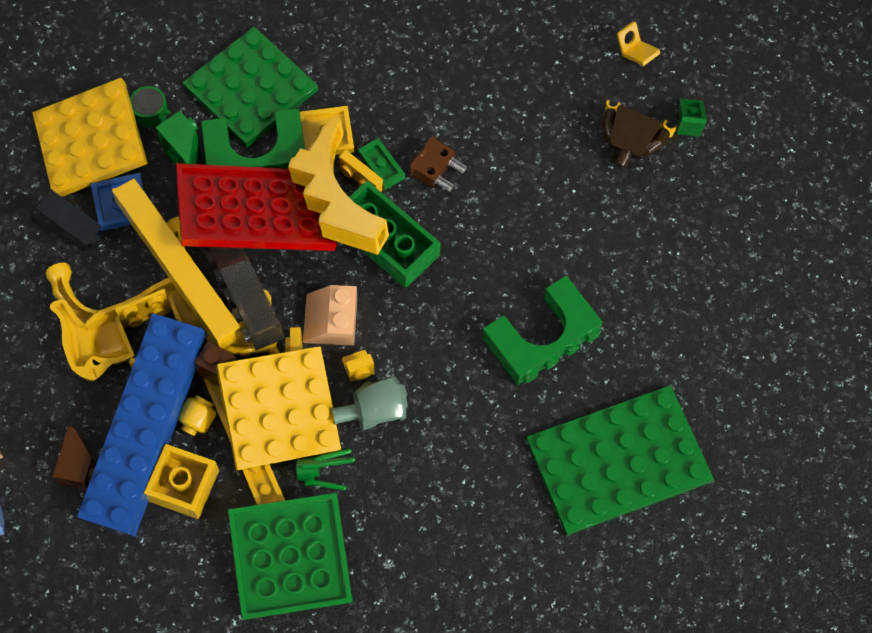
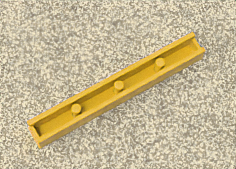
M135 178L116 189L113 188L112 192L117 205L213 342L224 349L242 338L238 330L240 326L185 248L181 246L180 241Z

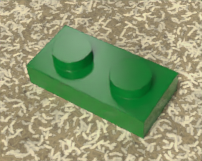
M379 138L358 149V155L366 166L382 178L384 190L405 179V173Z

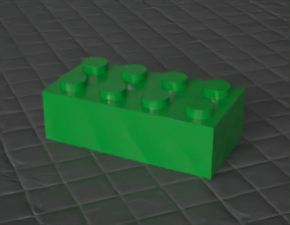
M366 181L349 197L355 204L367 212L386 219L389 236L379 254L360 250L405 289L440 256L441 243L369 181Z

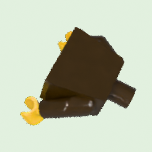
M610 100L606 101L605 114L602 121L604 136L610 142V147L618 150L613 163L621 167L627 168L631 156L642 159L644 155L649 156L666 143L668 138L673 136L677 128L676 125L672 129L666 126L668 120H665L662 124V121L620 106V102H618L617 106L612 107L609 105Z

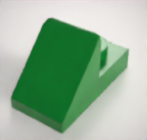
M679 98L677 134L701 136L707 122L704 102L701 100Z

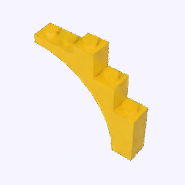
M331 116L327 124L322 126L317 140L310 145L309 151L300 148L296 156L291 158L288 169L292 182L305 186L303 196L307 209L321 213L319 225L323 237L378 255L389 236L386 219L371 214L355 204L343 192L335 179L334 159L337 147L344 134L341 119Z

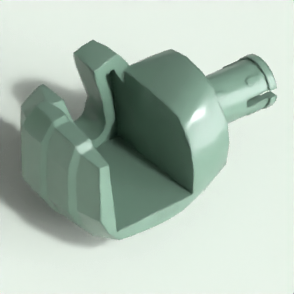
M395 376L387 377L374 383L370 381L365 382L354 392V402L352 405L331 408L334 416V425L357 419L360 428L367 430L376 427L379 423L398 419L399 422L406 419V409L408 407L405 385L400 384Z

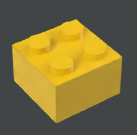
M165 444L144 494L151 503L199 520L219 473V468L216 461Z

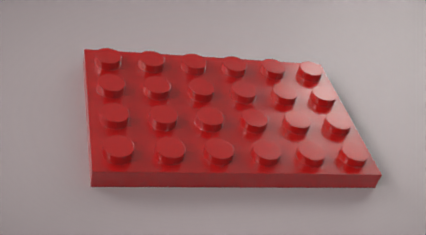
M176 163L175 172L181 246L335 251L336 241L325 238L322 235L319 225L321 213L307 209L303 196L305 186L292 182L289 169Z

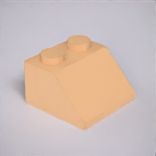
M330 285L307 294L303 343L354 345L357 286Z

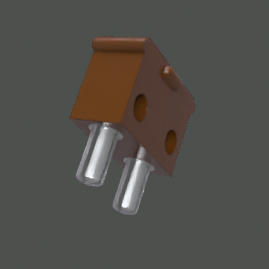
M432 136L411 163L409 177L417 178L432 189L438 184L447 191H451L454 184L444 179L442 175L449 166L461 173L465 172L467 166L454 159L456 153L454 150L437 141L435 136Z

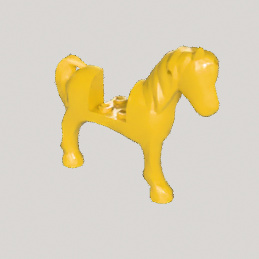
M178 216L170 219L167 225L181 243ZM58 263L46 270L45 274L52 285L53 295L57 298V301L50 304V309L60 319L62 345L68 363L75 373L90 382L102 376L111 365L128 361L131 357L135 358L124 329L141 325L143 321L150 319L153 313L164 316L167 314V311L172 310L177 321L202 328L206 332L169 278L154 284L139 295L101 310H95L86 307L75 297L69 284L72 274L69 264ZM253 287L246 293L241 308L235 314H232L240 326L238 330L242 338L224 349L234 356L242 357L264 354L265 352L271 355L279 354L280 352L276 344L281 337L282 331L276 318L272 315L271 296L265 289ZM206 332V334L208 335L206 344L208 341L215 344L209 336V334ZM93 360H95L96 362H98V363H100V364H99V365H94V364H93Z

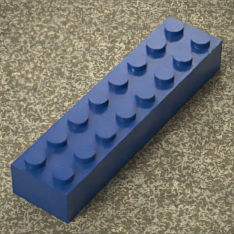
M154 313L152 314L77 515L78 518L136 537L148 504L144 491L165 444L169 445L178 416L196 371L194 361L204 348L208 335L202 328Z

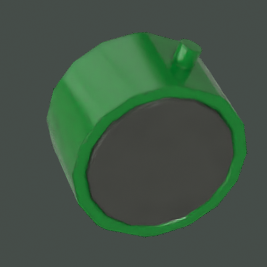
M145 86L133 92L130 101L137 124L148 128L157 127L170 115L165 95L160 89L153 86Z

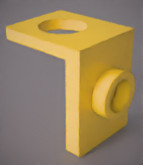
M634 21L617 33L622 56L644 66L660 54L658 48L641 41L637 24ZM632 31L633 37L631 41L625 43V35Z

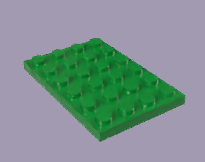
M671 385L527 436L526 438L566 536L709 484L714 480Z

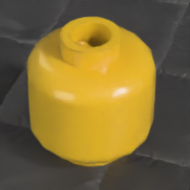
M195 395L194 398H187L178 416V421L183 424L181 429L193 436L197 432L206 433L217 414L213 408L214 403L198 395Z

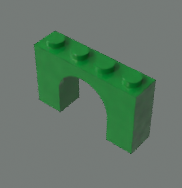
M299 109L275 111L278 133L276 145L268 154L258 158L243 157L231 148L226 118L201 121L206 165L288 169L291 158L296 156L300 148L305 150Z
M567 276L547 287L543 298L560 319L563 326V334L557 341L548 345L531 344L518 334L505 315L483 328L482 339L517 385L524 381L526 383L531 382L538 376L539 371L545 367L547 370L551 369L559 362V358L565 354L567 356L574 354L580 348V344L588 341V343L592 342L600 335L603 321Z

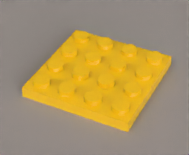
M122 78L32 112L51 189L61 197L91 186V183L105 181L148 164L126 83Z
M321 346L216 365L236 471L341 450L337 426L334 425L333 412H331L333 406Z

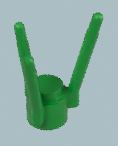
M348 448L314 457H305V459H297L296 472L298 481L305 480V486L315 485L345 491L346 486L316 480L315 477H320V467L355 462L354 457L327 460L350 454L352 450Z

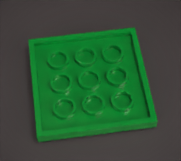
M255 27L182 82L183 87L216 119L226 118L228 130L246 148L276 125L275 111L296 109L318 91V85Z
M337 493L228 509L242 620L353 603Z

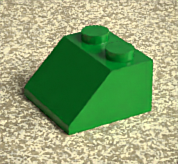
M181 111L156 127L163 152L175 166L176 163L199 164L201 156L199 142L201 139L196 133L198 127L190 116L186 118Z

